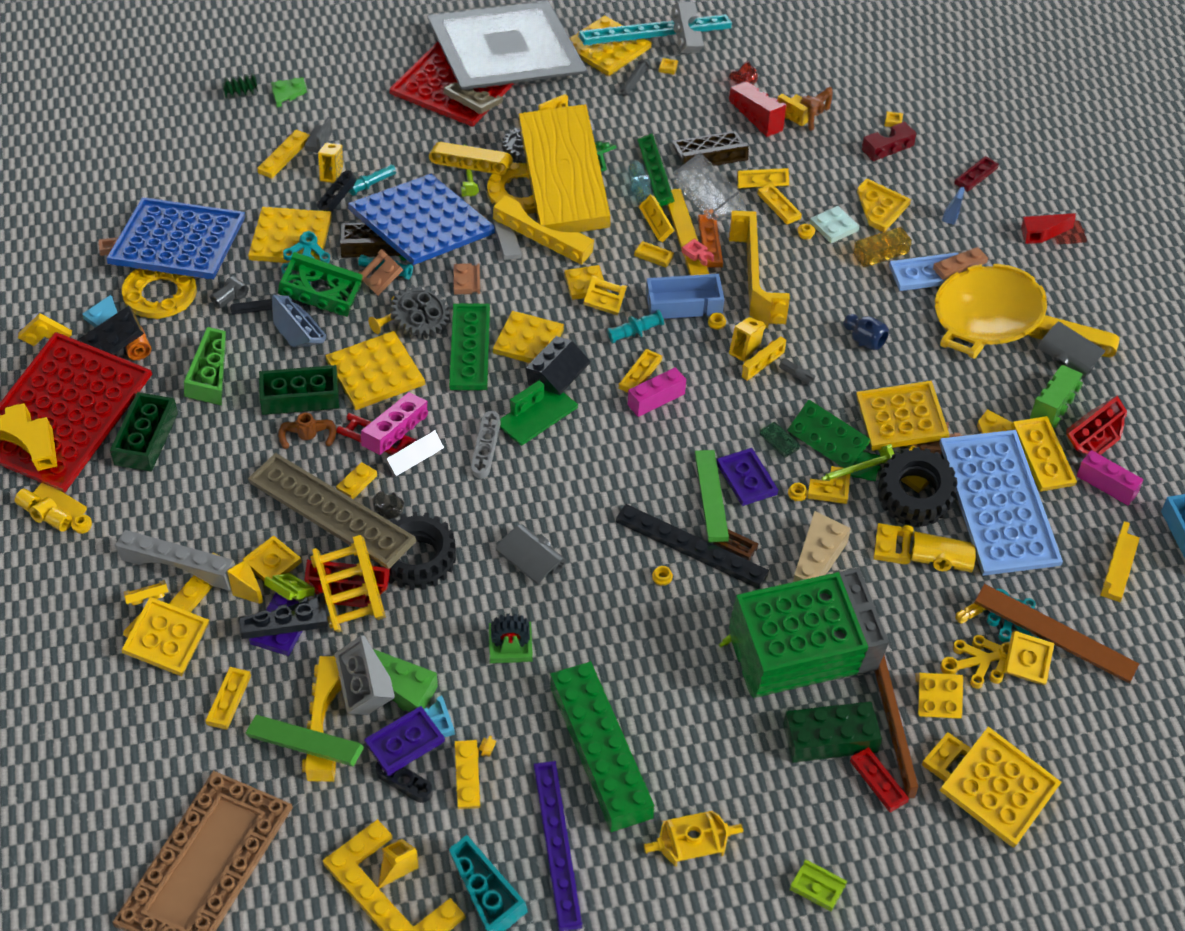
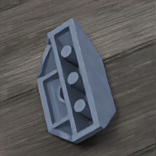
M272 296L273 324L279 330V333L285 337L289 345L292 347H309L324 343L327 335L304 309L292 302L289 296Z

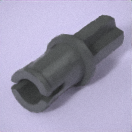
M786 358L779 364V367L791 374L792 378H798L808 386L815 380L816 376Z

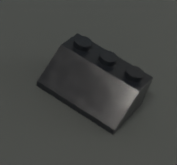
M556 336L525 367L528 386L541 381L544 384V391L561 395L590 364V360L572 340Z

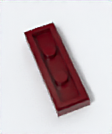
M984 156L956 178L954 184L958 187H963L966 192H969L998 169L999 163Z

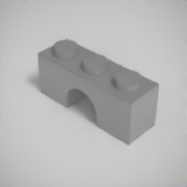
M677 2L671 10V15L674 19V30L677 34V45L680 53H698L704 47L701 31L692 30L688 25L698 17L695 2Z

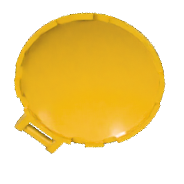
M982 264L967 267V270L964 272L954 273L943 282L935 297L937 318L947 330L941 339L940 346L952 348L975 359L985 345L1004 344L1023 338L1034 331L1044 319L1047 310L1044 288L1029 273L1004 264H993V266L985 267ZM957 337L974 345L970 348L954 342L953 339Z

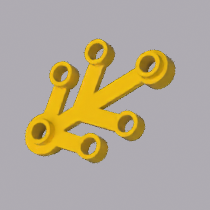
M982 635L974 636L972 646L966 644L963 640H956L953 645V651L956 654H963L965 652L974 657L959 661L953 657H945L942 660L940 669L943 674H956L957 670L980 665L976 674L972 675L970 685L975 689H979L983 686L984 676L990 663L999 660L996 669L992 670L990 674L991 682L999 684L1004 677L1006 653H1008L1010 642L999 645L985 639ZM985 647L993 652L987 653L980 649Z

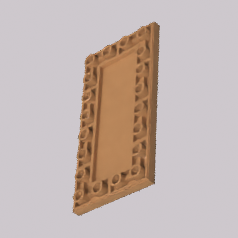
M213 771L113 920V925L124 931H216L292 810V804Z

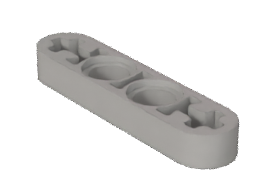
M495 411L486 412L482 417L471 464L473 475L479 479L489 475L501 425L500 416ZM491 419H494L491 424L492 427H490L489 422ZM485 434L493 435V437L488 440L483 438ZM484 449L490 451L487 455L484 456L479 454V452ZM480 462H483L484 468H482L481 471H478L477 469H480L481 466Z

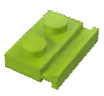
M291 573L274 575L272 579L265 577L264 581L265 586L288 600H292V598L300 600L305 597L314 596L315 588Z
M805 859L804 864L790 885V890L832 912L847 885V881Z

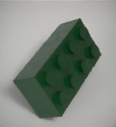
M336 365L259 371V397L262 415L340 409Z
M137 392L110 449L114 466L152 472L178 415L175 398Z
M872 701L785 712L783 727L792 763L854 756L868 747L873 753H879L882 736Z

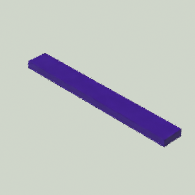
M556 761L534 763L559 931L582 929V919Z

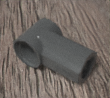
M232 276L226 280L224 287L210 295V300L219 309L235 298L243 299L248 294L249 288L238 278Z

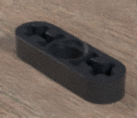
M351 171L342 172L319 200L317 207L320 211L333 212L355 185L357 179Z
M376 763V774L382 781L419 803H425L432 798V785L426 779L406 767H402L394 772V777L392 774L387 776L382 771L380 764ZM401 776H408L410 781L407 784H400L398 779ZM424 788L426 789V793H425V792H421L420 794H418V789H419V790H423Z

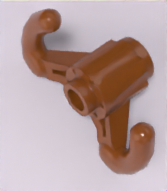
M827 87L815 97L807 95L801 99L800 104L808 107V129L810 131L814 130L815 115L822 114L824 109L826 111L830 109L833 96L832 87Z
M301 413L296 421L281 424L278 431L279 443L284 449L289 448V443L285 437V433L288 431L297 433L298 437L302 440H311L318 431L329 429V436L325 444L331 446L336 438V426L332 420H315L310 413Z

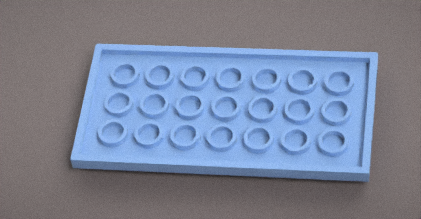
M1016 430L941 438L939 444L944 459L949 461V468L953 467L955 471L954 477L957 478L958 482L956 496L971 542L975 546L976 557L982 575L1061 566L1063 560Z

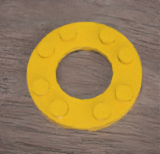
M513 162L506 174H492L487 183V194L492 204H496L504 195H507L519 201L526 214L536 213L533 195L522 198L514 197L505 190V185L514 178L526 177L529 180L527 163Z
M135 269L127 276L122 285V296L125 305H129L136 315L153 319L170 317L186 310L193 302L197 293L196 281L193 276L189 277L146 269ZM155 280H169L178 287L177 293L173 295V298H166L160 303L158 301L150 302L142 296L143 288Z

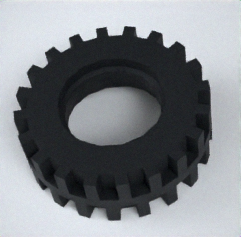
M413 512V516L407 517L405 513L401 514V519L398 521L395 518L391 519L390 522L414 535L417 542H425L433 546L436 554L430 561L420 565H410L399 559L390 567L389 582L397 581L400 588H403L404 585H409L410 590H415V586H421L422 590L427 589V584L432 583L433 586L438 585V579H447V571L452 573L453 563H456L454 533L452 529L449 530L448 523L445 521L441 524L440 517L435 516L432 519L429 517V513L426 512L423 516H418L417 512Z

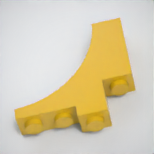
M25 403L6 407L5 414L0 415V440L12 442L26 450L32 457L37 471L58 466L53 429L47 417L31 421V416Z

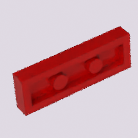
M869 747L851 757L850 763L889 812L908 803L909 797Z

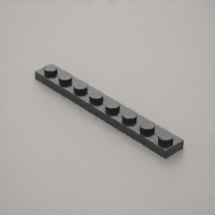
M625 504L616 517L617 523L755 588L760 589L769 574V570L628 504Z

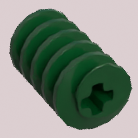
M253 73L250 74V78L247 74H244L243 79L238 75L237 80H235L234 76H231L230 81L225 77L224 82H222L225 99L228 98L229 93L234 98L235 92L239 97L241 96V91H243L245 96L248 90L251 94H254V89L258 92L256 78Z

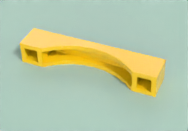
M504 195L493 206V220L506 225L512 230L554 250L572 261L582 265L593 253V239L580 232H560L540 225L526 214L519 201L507 195Z
M320 656L319 665L315 664L314 677L317 680L316 683L312 684L314 701H310L309 713L312 715V719L308 720L307 729L323 733V723L328 707L342 690L335 656ZM307 754V758L302 760V772H306L307 781L334 782L336 762Z

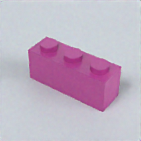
M674 367L629 389L627 405L640 417L684 395L686 378Z
M1093 450L1082 460L1077 473L1078 478L1127 506L1138 495L1144 480Z

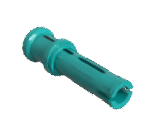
M390 164L367 176H359L349 193L355 196L362 190H368L371 185L397 173L394 171L396 168Z
M360 255L358 265L367 267L374 258ZM383 260V261L375 268V270H377V269L385 262V260ZM394 260L403 269L398 276L409 280L413 273V265L401 264Z

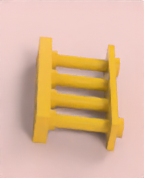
M362 535L353 537L354 543L350 547L323 555L320 554L318 549H312L311 562L314 568L317 567L330 616H327L328 624L336 632L342 631L340 623L363 616H375L377 620L386 618L366 543ZM352 554L354 556L358 555L360 563L357 566L326 575L323 563ZM358 574L360 576L363 575L365 583L361 587L335 595L331 594L329 583ZM364 594L365 596L369 595L371 603L367 607L337 615L334 603Z

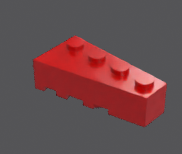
M747 81L730 87V103L766 137L783 131L786 112L785 103H778V99L768 97L766 92L761 93L759 88Z

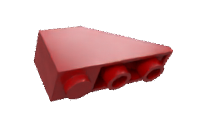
M1076 213L1023 217L1021 232L1025 244L1043 243L1072 229Z

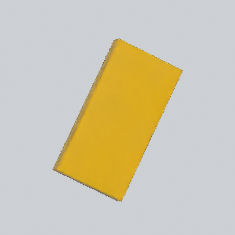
M642 241L634 251V256L666 268L673 259L674 252Z

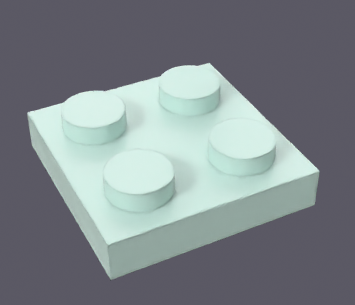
M839 206L810 218V224L830 243H834L859 231V225Z

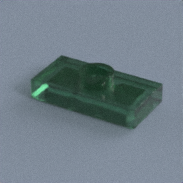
M775 421L760 430V435L784 458L800 449V444Z

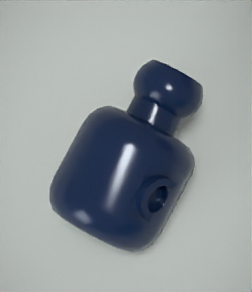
M848 314L844 319V328L853 331L852 339L859 343V346H864L870 350H878L888 339L889 328L887 325L872 316H863L859 319L856 314Z

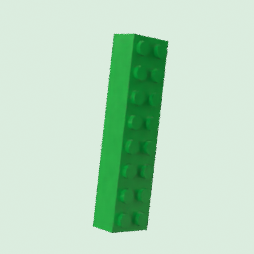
M592 662L550 673V688L610 832L652 820L654 818L655 805Z

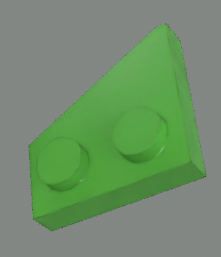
M303 77L271 82L277 107L282 106V102L287 99L292 101L297 96L307 93Z

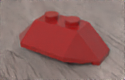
M1115 396L1092 409L1066 429V435L1076 451L1087 455L1093 450L1101 455L1121 439L1128 411L1119 397Z
M307 559L304 581L315 588L314 592L316 595L323 593L317 567L314 568L311 560ZM338 562L323 563L326 575L357 566V564ZM372 566L381 595L388 589L390 568ZM358 574L329 583L331 594L335 595L361 587L365 580L363 575L360 576ZM364 594L334 603V605L364 608L371 602L369 595L365 596Z

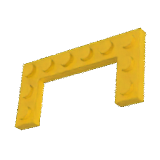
M378 819L322 860L327 870L382 931H450L466 918L465 913L449 898L413 927L364 873L358 864L392 839V834Z

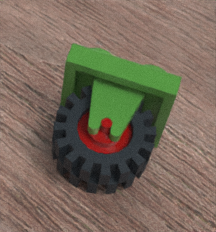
M508 613L505 617L499 615V618L496 617L494 621L489 623L490 663L533 662L531 622H528L527 618H524L522 615L517 617V614L510 616V613Z

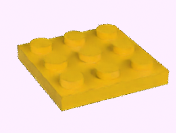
M512 310L493 347V353L530 363L556 336H561L564 324Z
M149 597L122 648V653L182 677L209 625V620Z

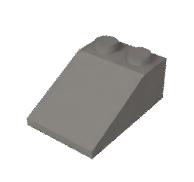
M364 635L359 636L335 653L347 714L369 715L395 698L391 678Z

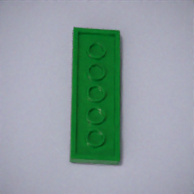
M453 303L449 390H488L490 304Z

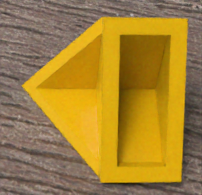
M244 560L227 570L233 596L258 604L263 603L260 587L248 560Z
M400 839L382 848L383 858L378 888L380 889L419 868L416 848L404 839Z

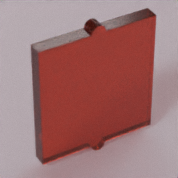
M1079 220L1075 221L1072 229L1054 237L1057 245L1087 243L1084 233L1085 229L1082 228Z

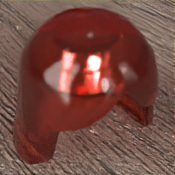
M746 61L737 72L732 71L728 78L736 84L747 81L755 85L758 80V73L749 61Z

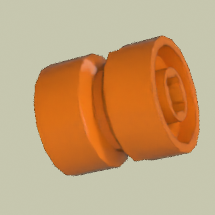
M144 330L142 336L125 346L126 353L132 360H142L151 353V345L147 340Z

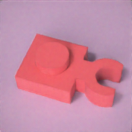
M696 239L682 247L683 254L693 261L699 259L703 266H707L708 260L714 261V255L711 252H707V247Z

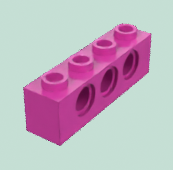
M408 392L361 430V446L381 455L427 417L428 401Z

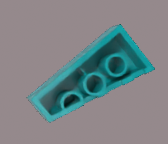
M468 835L449 848L452 860L486 931H506L528 912L524 899Z

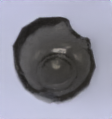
M380 491L374 495L372 501L375 513L385 519L397 518L403 513L404 502L394 492L391 495H386L384 491Z

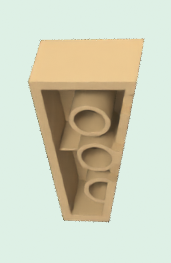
M814 511L793 582L826 575L847 545L851 528Z

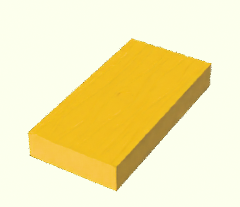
M587 105L519 113V127L538 223L552 230L570 233L610 228L611 215Z

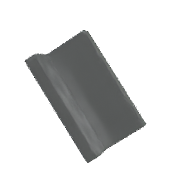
M327 117L323 125H315L304 145L305 151L318 153L324 144L328 142L332 134L331 117Z

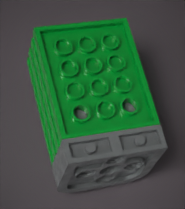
M860 568L737 594L729 622L733 649L738 663L740 662L743 668L742 674L747 689L753 698L877 670L889 644Z

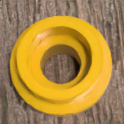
M810 224L800 225L798 227L799 237L804 240L811 239L815 234V228Z
M713 313L708 318V325L712 329L719 330L726 326V319L721 313Z
M794 483L789 487L788 496L790 499L803 501L807 498L808 490L804 484Z
M85 514L77 515L71 521L72 529L79 534L87 533L92 526L91 518Z
M659 566L653 571L652 579L656 584L664 586L671 583L673 574L668 567Z
M489 735L488 739L483 738L478 749L482 751L481 756L484 757L486 755L490 757L497 742L492 739L493 736Z

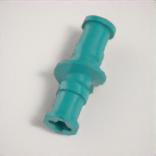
M656 310L655 313L639 319L629 316L628 323L621 324V326L613 329L607 328V333L612 344L622 338L635 337L636 333L643 337L642 331H647L658 325L663 326L664 319L660 310Z

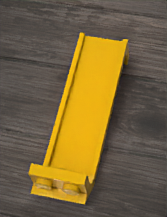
M731 211L729 241L747 242L749 315L757 321H762L767 329L769 324H786L790 293H770L762 290L760 287L757 212Z

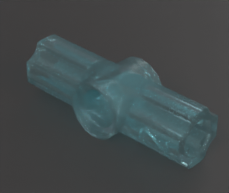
M634 161L631 165H628V171L631 177L632 191L636 192L638 202L641 204L650 194L653 196V193L651 191L650 177L646 175L643 164L639 163V161Z

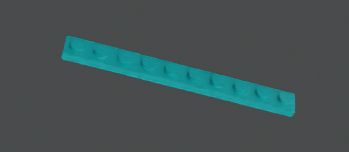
M724 14L698 17L688 25L694 31L709 32L711 30L729 29L732 26V22ZM674 20L582 30L579 31V38L584 45H593L642 38L649 39L659 36L666 37L677 34L674 30Z

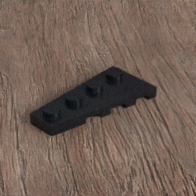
M324 592L317 594V598L307 600V598L300 599L298 604L287 607L284 604L278 606L272 612L265 610L240 618L242 639L328 627Z

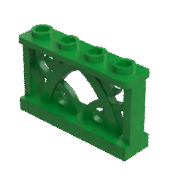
M294 252L279 282L278 294L289 296L291 299L348 317L355 298L360 291L363 275ZM293 270L299 272V275H296V274L291 275V274H292ZM294 279L297 280V281H294L293 283H290V282H289L290 280H294ZM322 279L327 281V284L332 289L317 292L308 281ZM347 288H349V289H352V292H351V294H349V293H348L347 291H345V290H346ZM340 294L344 295L347 301L342 300V296Z

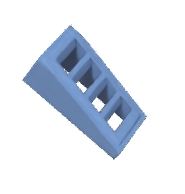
M960 187L946 208L942 217L943 222L953 225L956 223L965 191L963 187Z

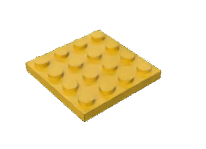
M604 15L583 30L623 25ZM579 32L570 37L581 60L607 76L612 75L652 46V42L645 38L622 42H608L606 44L584 45L579 38Z
M262 207L248 253L249 260L289 263L290 261L283 258V251L300 242V236L306 231H311L317 236V244L324 250L332 212ZM304 248L301 249L300 251L296 252V253L302 254L303 251H304ZM311 249V255L319 260V255Z
M395 331L325 355L328 365H336L338 382L355 411L425 385L424 377Z
M932 380L856 392L867 436L871 440L870 446L872 451L881 450L882 447L890 444L894 448L949 438V431Z
M987 727L939 791L1014 848L1062 782L990 727Z

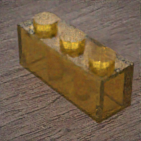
M898 227L855 241L853 255L865 268L909 253L912 239L902 227Z

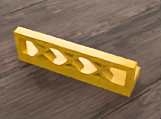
M1125 521L1118 535L1100 594L1102 597L1117 602L1122 600L1140 537L1127 533L1130 523Z

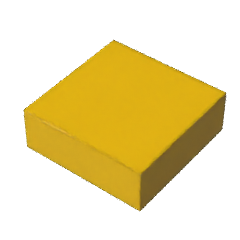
M662 58L659 72L675 75L678 60Z
M887 111L884 126L891 127L902 123L903 114Z

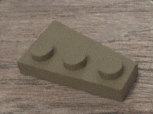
M456 82L444 87L443 94L451 99L462 103L464 106L480 114L503 102V97L497 95L495 98L489 96V93L485 91L482 93L475 92L473 88L461 90Z

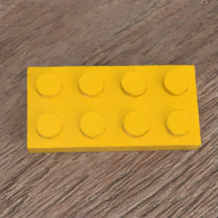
M1048 416L1014 421L1010 426L1018 434L1039 492L1075 486L1077 480Z

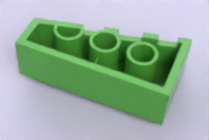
M207 327L184 380V397L222 406L226 331Z
M1061 365L1052 380L1048 382L1046 388L1041 391L1040 397L1038 396L1035 399L1030 419L1048 416L1052 427L1057 428L1061 420L1060 415H1065L1068 409L1067 404H1072L1076 396L1075 391L1079 392L1083 385V382H1081L1083 373Z
M373 649L391 678L395 696L392 701L397 703L399 708L408 712L420 706L425 709L438 687L437 673Z

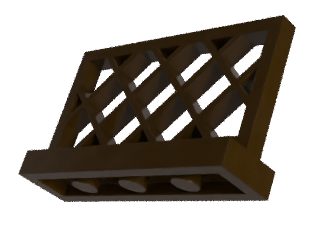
M736 131L672 141V146L682 162V169L684 171L747 161L749 156L748 143H743Z
M364 222L341 223V258L360 257V255L376 257L381 249L388 256H402L380 236H374L375 232L373 230L365 231V229L370 228ZM346 229H353V231L348 232ZM358 233L362 234V236L357 237L355 235H357Z

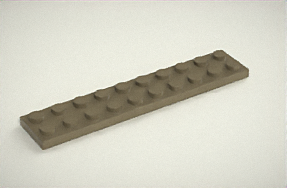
M277 453L270 457L248 478L250 484L351 546L354 543L353 537L362 535L369 557L387 569L417 542L414 535Z

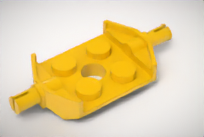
M713 811L663 821L657 841L644 844V850L646 854L661 851L674 866H677L679 861L721 853L722 857L725 853L728 837L743 833V827L741 823L728 826V823H724L719 814ZM697 831L700 836L698 838H691L688 832Z

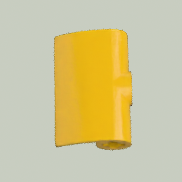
M41 483L33 493L27 489H21L16 494L14 500L15 504L30 513L33 520L38 523L44 521L61 532L71 527V521L75 516L84 514L87 511V507L59 489Z
M914 531L911 561L925 564L933 562L934 568L938 571H948L953 566L955 570L973 572L976 552L975 546L971 542Z

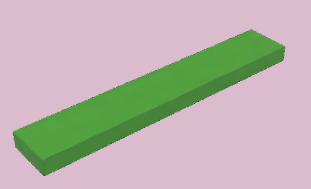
M715 450L695 451V461L708 542L729 541V534Z
M255 715L245 732L250 738L354 767L364 749L363 745L358 742L260 715Z

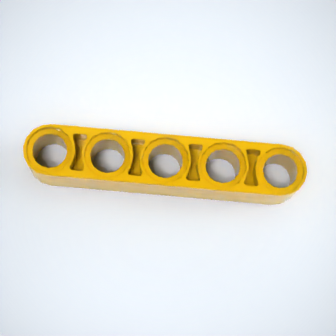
M437 142L429 153V159L434 164L499 175L506 174L513 162L512 156L506 152L445 142Z
M1047 315L1044 316L1040 325L1028 334L1033 338L1042 340L1057 322H1061L1104 349L1105 353L1102 356L1108 358L1116 355L1120 341L1119 337L1114 333Z

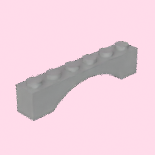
M128 530L123 532L115 544L118 554L123 561L137 565L144 563L171 565L199 577L211 586L229 591L231 589L227 570L236 566L233 559Z

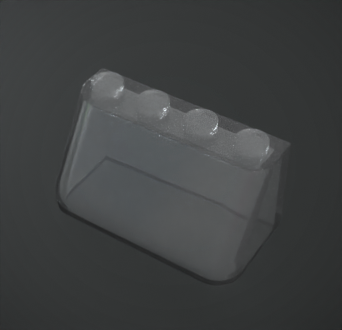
M700 152L673 172L676 186L679 189H684L685 195L689 199L692 198L694 200L693 202L698 209L702 208L704 210L703 213L708 219L717 220L731 216V211H744L746 209L740 192Z

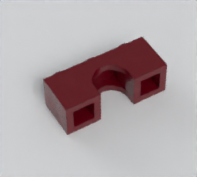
M904 121L891 126L889 137H883L878 132L865 136L863 138L862 151L872 161H876L914 146L917 133Z

